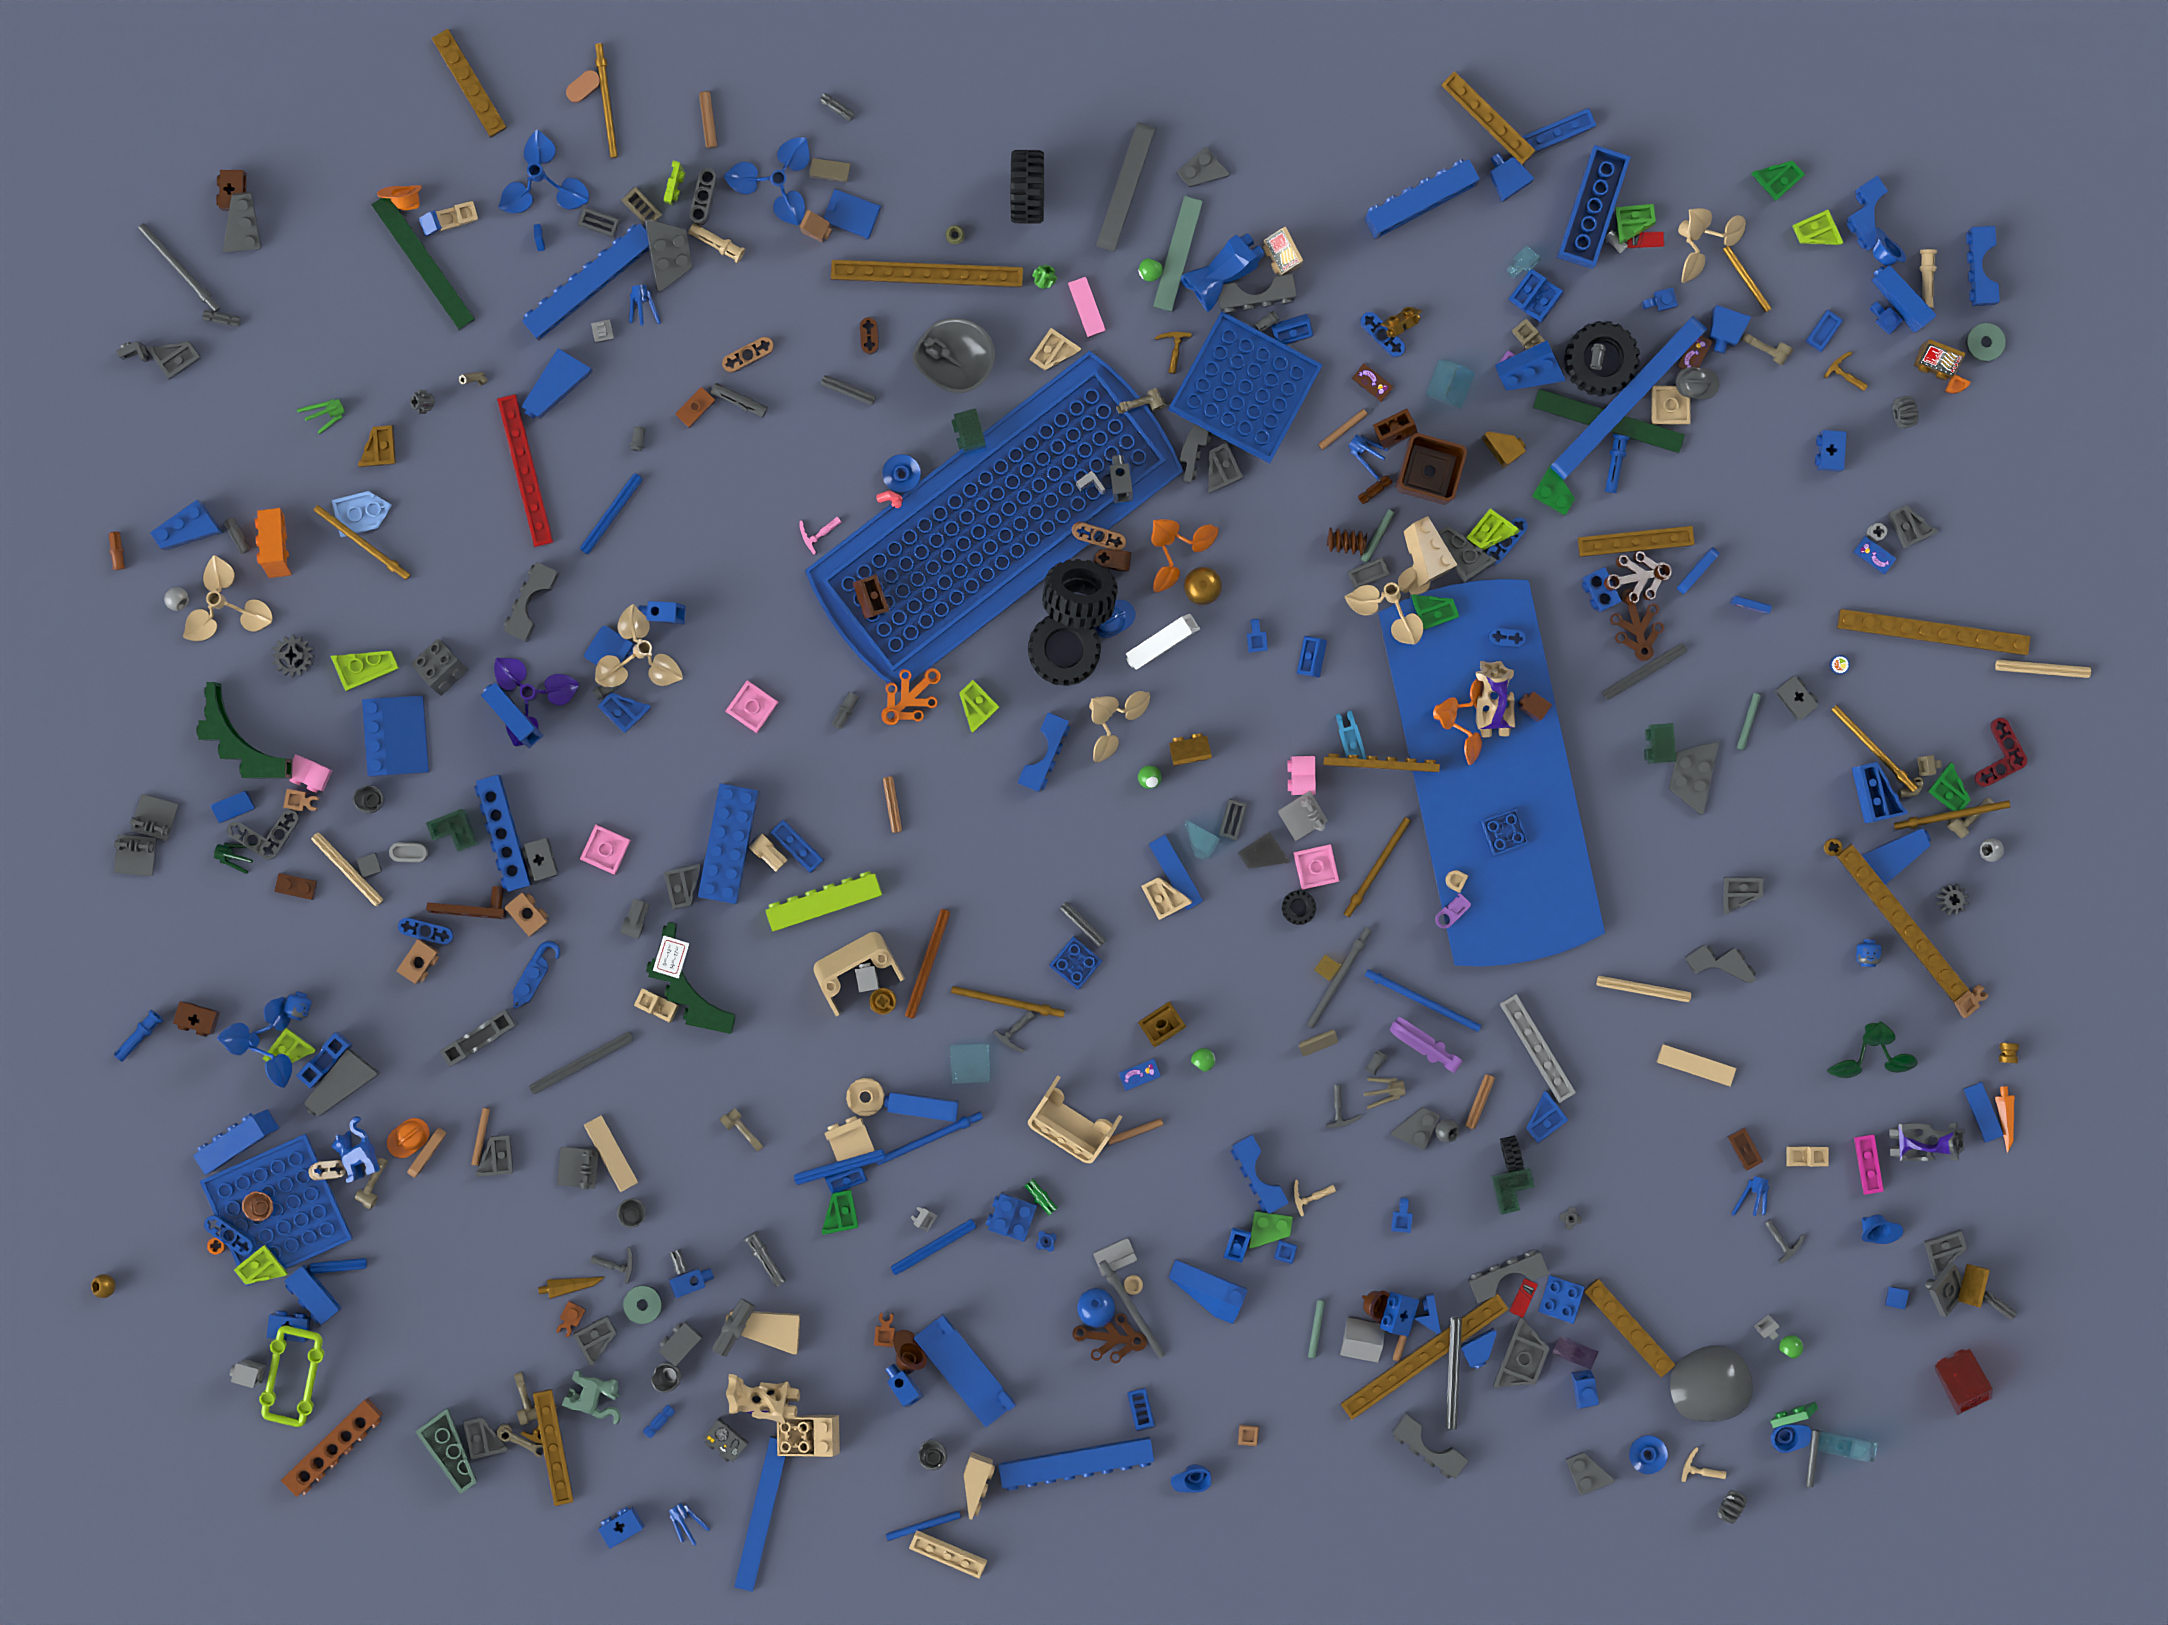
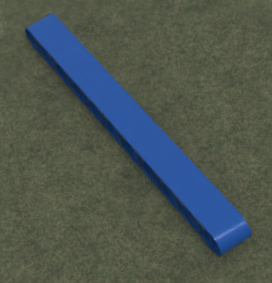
M1692 316L1559 456L1550 468L1564 480L1707 328Z

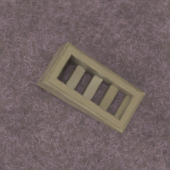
M633 187L621 199L644 224L645 217L652 211L655 214L650 218L651 220L656 221L662 216L636 187ZM636 194L638 197L630 203L629 200ZM642 200L644 203L635 209L634 206ZM648 206L649 209L643 215H641L639 212L644 207Z

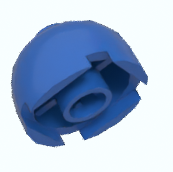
M1099 1288L1085 1291L1077 1304L1078 1315L1082 1322L1095 1328L1107 1325L1112 1320L1116 1310L1112 1296Z

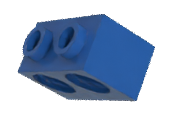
M1605 567L1583 577V582L1581 583L1585 593L1589 592L1592 598L1590 600L1592 608L1598 610V612L1622 602L1616 590L1610 591L1604 586V580L1609 576ZM1593 577L1600 579L1601 584L1599 587H1594L1591 584ZM1601 594L1608 596V604L1605 605L1600 602Z

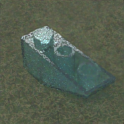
M1820 1431L1818 1451L1872 1462L1875 1461L1878 1442Z

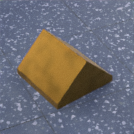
M1170 1001L1138 1022L1154 1048L1186 1028V1025Z
M1966 1264L1958 1297L1959 1302L1981 1308L1990 1272L1989 1268Z

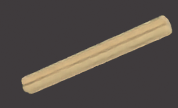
M1997 660L1995 663V669L1999 671L2083 678L2091 676L2090 667Z
M316 833L311 838L374 906L382 903L383 898L320 833Z
M1604 976L1597 977L1596 984L1601 987L1683 1002H1690L1691 993Z

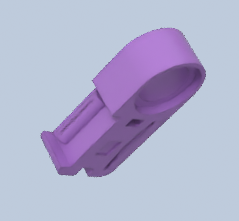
M1457 894L1459 897H1456L1447 906L1448 908L1444 907L1436 915L1435 922L1440 928L1450 927L1471 906V903L1462 894ZM1442 914H1447L1450 918L1447 925H1441L1439 922V917Z

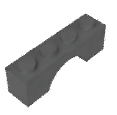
M1293 274L1275 276L1270 288L1259 295H1250L1243 292L1236 283L1223 285L1218 298L1220 311L1233 313L1236 312L1237 308L1251 310L1255 309L1256 305L1270 307L1274 305V302L1281 301V304L1292 303L1293 299H1296Z
M538 562L535 565L532 564L528 572L530 577L527 583L524 582L521 586L520 592L522 594L519 600L516 599L511 609L514 611L511 617L508 616L504 622V632L528 642L535 627L528 614L529 602L536 593L552 590L560 574L559 572Z
M505 1009L478 1028L441 1049L440 1053L449 1067H452L518 1024L510 1011Z
M1535 1249L1524 1253L1525 1256L1520 1259L1513 1257L1506 1261L1507 1264L1503 1266L1497 1264L1489 1267V1271L1482 1274L1480 1271L1472 1274L1468 1282L1476 1301L1480 1303L1496 1296L1497 1285L1507 1274L1520 1273L1527 1276L1531 1281L1548 1275L1549 1272L1541 1252H1535Z
M1404 1413L1392 1429L1393 1438L1400 1444L1404 1442L1410 1446L1409 1450L1415 1455H1423L1425 1457L1424 1461L1430 1466H1438L1441 1469L1440 1473L1446 1478L1453 1477L1456 1479L1469 1460L1453 1447L1444 1451L1428 1449L1421 1440L1422 1425L1407 1413Z

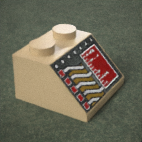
M1286 227L1264 240L1262 249L1267 257H1271L1273 261L1271 266L1275 274L1279 273L1280 276L1286 275L1302 266L1303 260Z

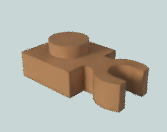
M287 789L283 808L304 811V806H306L309 810L317 811L318 808L312 807L311 802L320 798L316 796L306 798L307 792Z
M1975 986L1973 992L1967 991L1954 1002L1962 1017H1969L1980 1007L1978 1002L1987 999L1989 995L1981 992L1985 989L1983 986Z

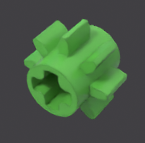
M1039 265L1032 275L1035 278V284L1043 289L1051 288L1052 284L1054 285L1057 277L1054 276V268L1049 265Z

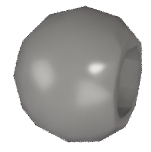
M173 587L166 592L164 600L169 609L179 611L187 606L189 596L183 588Z
M1989 838L1981 843L1979 853L1984 860L1995 862L2002 858L2004 846L1999 840Z

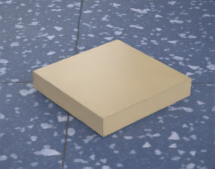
M1653 386L1651 388V424H1690V398L1681 395L1676 386Z

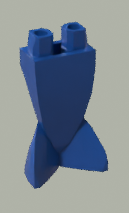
M1248 233L1241 237L1236 234L1228 240L1210 265L1183 274L1181 276V284L1194 291L1200 303L1208 312L1217 303L1223 284L1237 280L1259 267L1258 261L1265 256L1264 250L1260 246H1256L1252 250L1249 248L1254 244V241Z

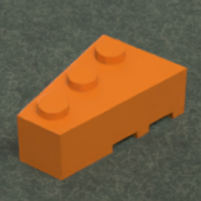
M281 508L258 510V518H255V526L259 534L256 535V544L259 547V553H257L258 564H261L269 578L292 575L291 569L287 566L289 551H286L287 532L285 516Z

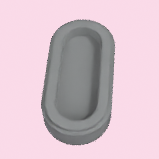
M394 843L389 849V855L391 859L397 862H423L428 857V849L421 843Z

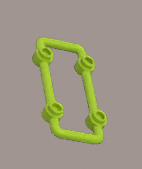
M281 1326L278 1329L276 1338L270 1344V1350L273 1355L266 1390L259 1397V1401L262 1404L261 1414L264 1419L294 1427H301L306 1423L307 1416L314 1408L311 1396L318 1363L324 1357V1350L322 1349L323 1339L320 1334L291 1326ZM285 1333L315 1340L314 1347L308 1352V1359L311 1363L304 1397L297 1405V1411L300 1414L299 1419L269 1413L270 1406L276 1400V1394L273 1392L280 1355L287 1347V1343L284 1340Z

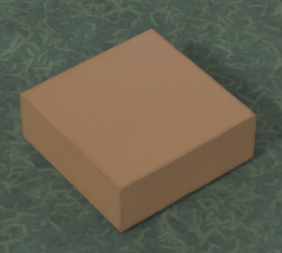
M1239 1424L1238 1445L1257 1446L1259 1426Z

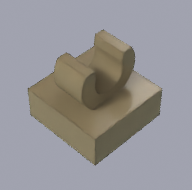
M1934 755L1917 757L1919 776L1936 774L1935 768H1942L1941 760L1934 761Z

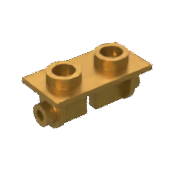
M1406 307L1397 315L1388 317L1385 322L1381 323V326L1387 327L1386 333L1388 337L1394 338L1404 332L1403 325L1408 330L1418 324L1420 320L1418 314L1422 310Z

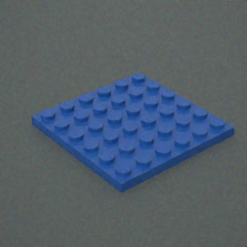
M1221 311L1168 410L1270 464L1323 365Z
M307 1134L200 1181L214 1215L224 1219L254 1242L253 1252L244 1256L229 1247L237 1266L264 1245L268 1247L284 1269H287L353 1239L328 1181L313 1180L309 1176L310 1166L319 1161ZM317 1167L314 1172L321 1174L323 1170H319ZM251 1192L265 1193L273 1201V1211L270 1217L264 1221L251 1220L242 1210V1202L246 1195ZM226 1230L224 1233L225 1239L232 1241L234 1239V1232ZM237 1240L233 1243V1245H236V1243L241 1244L243 1246L241 1249L242 1251L246 1249L249 1250V1248L247 1247L249 1244L248 1242L241 1243Z

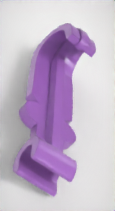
M1397 1017L1393 1021L1390 1031L1397 1038L1421 1054L1427 1055V1059L1430 1062L1440 1061L1444 1064L1445 1068L1455 1074L1463 1060L1453 1053L1451 1055L1446 1052L1443 1042L1437 1041L1435 1043L1434 1038L1401 1017Z

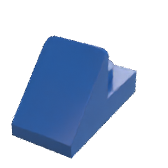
M1231 1228L1223 1258L1242 1263L1251 1232Z
M1432 1293L1425 1294V1300H1422L1424 1311H1428V1314L1417 1315L1414 1319L1439 1334L1441 1331L1434 1295Z

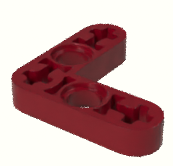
M2004 718L1994 719L1991 722L1990 728L2005 757L1976 772L1974 780L1980 787L1989 786L2022 769L2027 764V757L2009 722ZM1997 722L2004 724L2002 730L2004 733L2009 732V735L2003 736L2000 739L1999 735H2003L2001 730H1996ZM2007 738L2012 739L2014 742V746L2011 749H2007L2004 746V741ZM2018 749V752L2014 753L2017 757L2022 758L2020 766L2019 764H2014L2015 756L2014 754L2009 756L2008 752ZM1998 764H2003L2006 768L2003 775H1999L1996 772ZM1992 772V774L1996 777L1995 779L1993 778V776L1988 777L1986 779V783L1984 781L1980 782L1979 780L1981 778V773L1983 775H1987Z

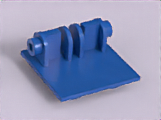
M1549 1275L1538 1312L1574 1324L1585 1287Z

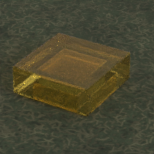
M1324 955L1314 971L1330 981L1341 965L1327 955Z

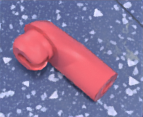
M891 490L879 493L876 496L879 503L889 500L892 501L891 505L895 506V508L902 506V496Z

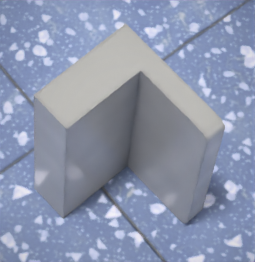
M1093 471L1076 482L1080 492L1094 483L1102 495L1105 494V488Z
M1128 1238L1093 1254L1102 1276L1106 1275L1099 1264L1103 1260L1108 1262L1113 1271L1137 1261Z

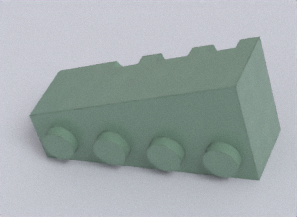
M447 1408L418 1429L416 1434L461 1495L477 1483V1479L449 1408Z

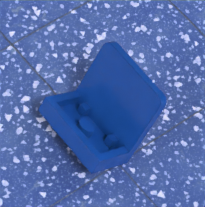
M602 626L584 653V657L597 665L601 658L611 655L617 657L621 664L633 654L635 644L622 638L620 634L609 627Z

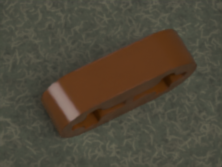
M867 317L860 323L862 350L870 355L876 353L879 347L878 326L873 318ZM868 321H870L871 325H874L871 328V334H867V329L863 328L864 325H867ZM870 337L872 344H875L872 350L864 347L865 344H868V338Z

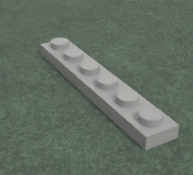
M1517 994L1501 1002V1008L1557 1101L1560 1103L1575 1094V1090Z

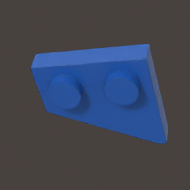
M610 693L598 705V708L623 733H626L651 709V706Z
M1545 1091L1526 1129L1534 1140L1540 1143L1569 1120Z

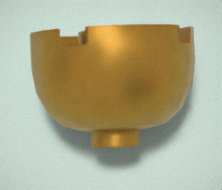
M1209 567L1193 569L1188 573L1184 581L1186 596L1197 605L1210 604L1221 593L1222 582L1220 576Z

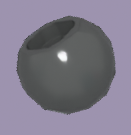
M1443 1119L1436 1125V1136L1442 1142L1451 1143L1459 1136V1126L1452 1119Z

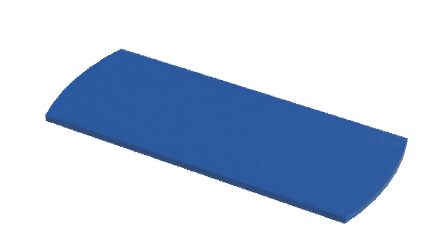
M1088 351L918 482L915 488L904 493L900 508H895V506L893 507L890 504L805 570L818 601L841 637L857 656L887 683H895L898 692L901 690L899 673L902 669L910 671V684L1042 582L1053 566L1073 558L1091 544L1078 540L1072 534V526L1076 522L1082 521L1110 529L1183 473V469L1170 441L1147 405L1133 408L1121 414L1118 413L1116 407L1120 406L1119 403L1136 400L1140 397L1108 364L1091 351ZM1123 455L1124 464L1129 463L1133 501L1114 503L1109 467L1113 465V456ZM1093 471L1105 488V494L1102 495L1094 483L1080 492L1076 482ZM1083 526L1081 529H1077L1079 535L1081 533L1090 534V532L1083 529ZM1097 531L1094 534V540L1099 538L1103 532ZM877 574L889 611L865 619L853 582ZM904 672L902 678H907L908 672Z
M1496 579L1472 581L1418 594L1421 596L1453 599L1459 618L1423 630L1420 641L1414 645L1397 641L1391 633L1393 622L1401 619L1396 604L1378 612L1409 758L1417 759L1416 763H1424V760H1436V764H1440L1439 772L1412 771L1441 907L1442 909L1444 907L1448 908L1447 906L1456 897H1459L1457 894H1462L1471 903V906L1450 927L1446 928L1454 965L1495 966L1533 961L1575 948L1604 934L1605 930L1529 580ZM1411 597L1399 602L1404 617L1411 613L1417 615ZM1495 628L1515 629L1522 631L1526 636V640L1522 646L1516 648L1496 646L1490 643L1489 633ZM1498 631L1492 635L1496 642H1499V639H1506V636H1501ZM1518 633L1513 637L1509 636V640H1514L1515 644L1522 641ZM1480 661L1489 663L1501 661L1506 668L1514 670V675L1507 687V695L1510 692L1514 693L1515 728H1511L1510 736H1499L1498 728L1492 729V736L1482 737L1475 721L1477 711L1475 706L1458 708L1455 723L1472 732V734L1475 732L1479 733L1482 739L1480 754L1475 762L1469 765L1464 751L1465 740L1468 738V735L1454 726L1450 729H1444L1440 720L1434 719L1433 711L1437 704H1441L1451 697L1456 698L1458 704L1470 703L1472 701L1470 689L1477 678L1476 671H1481ZM1533 691L1552 704L1543 719L1538 722L1518 709L1520 707L1518 702L1522 696ZM1492 692L1490 694L1491 698L1497 699L1498 693ZM1485 705L1483 711H1488L1489 706ZM1517 807L1530 844L1493 857L1480 820ZM1457 870L1468 875L1460 893L1452 890L1446 884V876L1451 871ZM1443 914L1445 925H1447L1450 918L1447 914Z

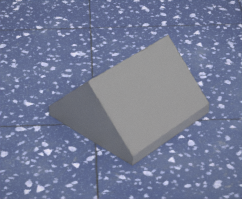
M1347 1317L1340 1355L1378 1363L1383 1348L1385 1330L1380 1329L1379 1323Z

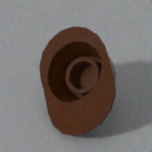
M1384 1290L1371 1291L1367 1296H1362L1364 1299L1363 1308L1366 1314L1381 1325L1390 1294Z
M900 1330L893 1336V1345L897 1353L895 1360L899 1368L911 1374L914 1370L923 1369L927 1364V1358L922 1348L914 1340L916 1335L908 1330Z

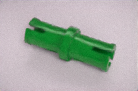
M1034 1178L1024 1186L1035 1198L1034 1201L1041 1205L1048 1216L1058 1208L1047 1196L1048 1193L1043 1191L1035 1182Z

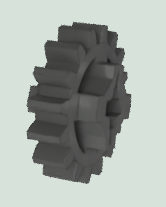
M291 635L290 640L284 636V642L278 640L279 646L272 648L276 651V654H271V657L276 658L272 663L279 665L276 670H284L283 675L286 676L290 672L291 677H295V672L299 676L302 675V670L308 672L309 670L306 666L313 665L309 660L314 658V655L310 654L313 648L307 647L309 642L304 641L302 643L303 637L299 636L296 640L295 635ZM297 644L303 648L304 652H300ZM288 645V648L282 652L283 648ZM295 653L297 656L293 660L289 658V655ZM281 659L287 662L288 668L284 666ZM304 660V662L302 663V665H300V666L298 667V663H299L300 661Z

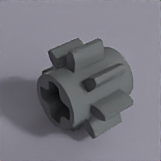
M427 390L414 392L410 399L411 407L414 410H418V414H426L427 411H431L435 403L434 397L431 393H427Z

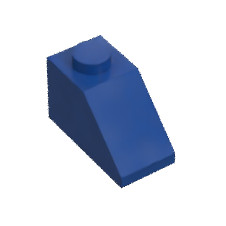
M1494 1328L1461 1344V1350L1471 1368H1480L1489 1359L1497 1334Z

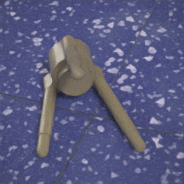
M1367 1078L1368 1081L1391 1083L1388 1084V1089L1364 1093V1096L1389 1093L1390 1096L1368 1105L1367 1109L1400 1099V1096L1405 1095L1403 1080L1398 1081L1397 1078Z

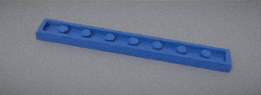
M771 1436L734 1586L735 1588L752 1592L786 1457L777 1455V1437Z

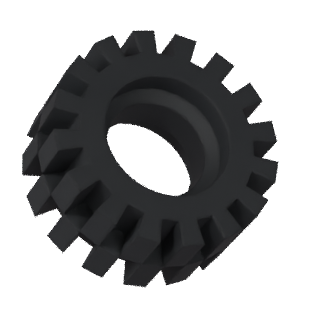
M1300 890L1286 895L1281 907L1286 920L1295 925H1303L1310 922L1314 918L1317 909L1314 898L1309 893ZM1296 900H1301L1306 904V911L1302 915H1296L1292 912L1291 907Z
M1516 1135L1501 1138V1150L1508 1172L1524 1169Z

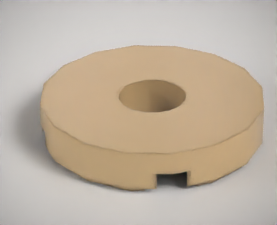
M861 1078L850 1085L847 1090L846 1100L849 1108L859 1116H870L881 1109L885 1094L877 1081L871 1078ZM865 1091L871 1095V1100L866 1103L860 1099L861 1093Z

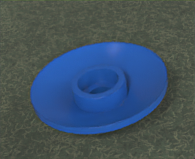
M898 454L886 461L882 476L888 488L895 492L904 493L916 487L920 480L921 471L915 459L908 455ZM900 471L905 472V476L903 478H900L898 476V473Z
M1646 1435L1639 1437L1630 1447V1462L1637 1471L1643 1474H1654L1660 1471L1667 1462V1448L1655 1436ZM1647 1450L1651 1452L1649 1457L1644 1456V1452Z

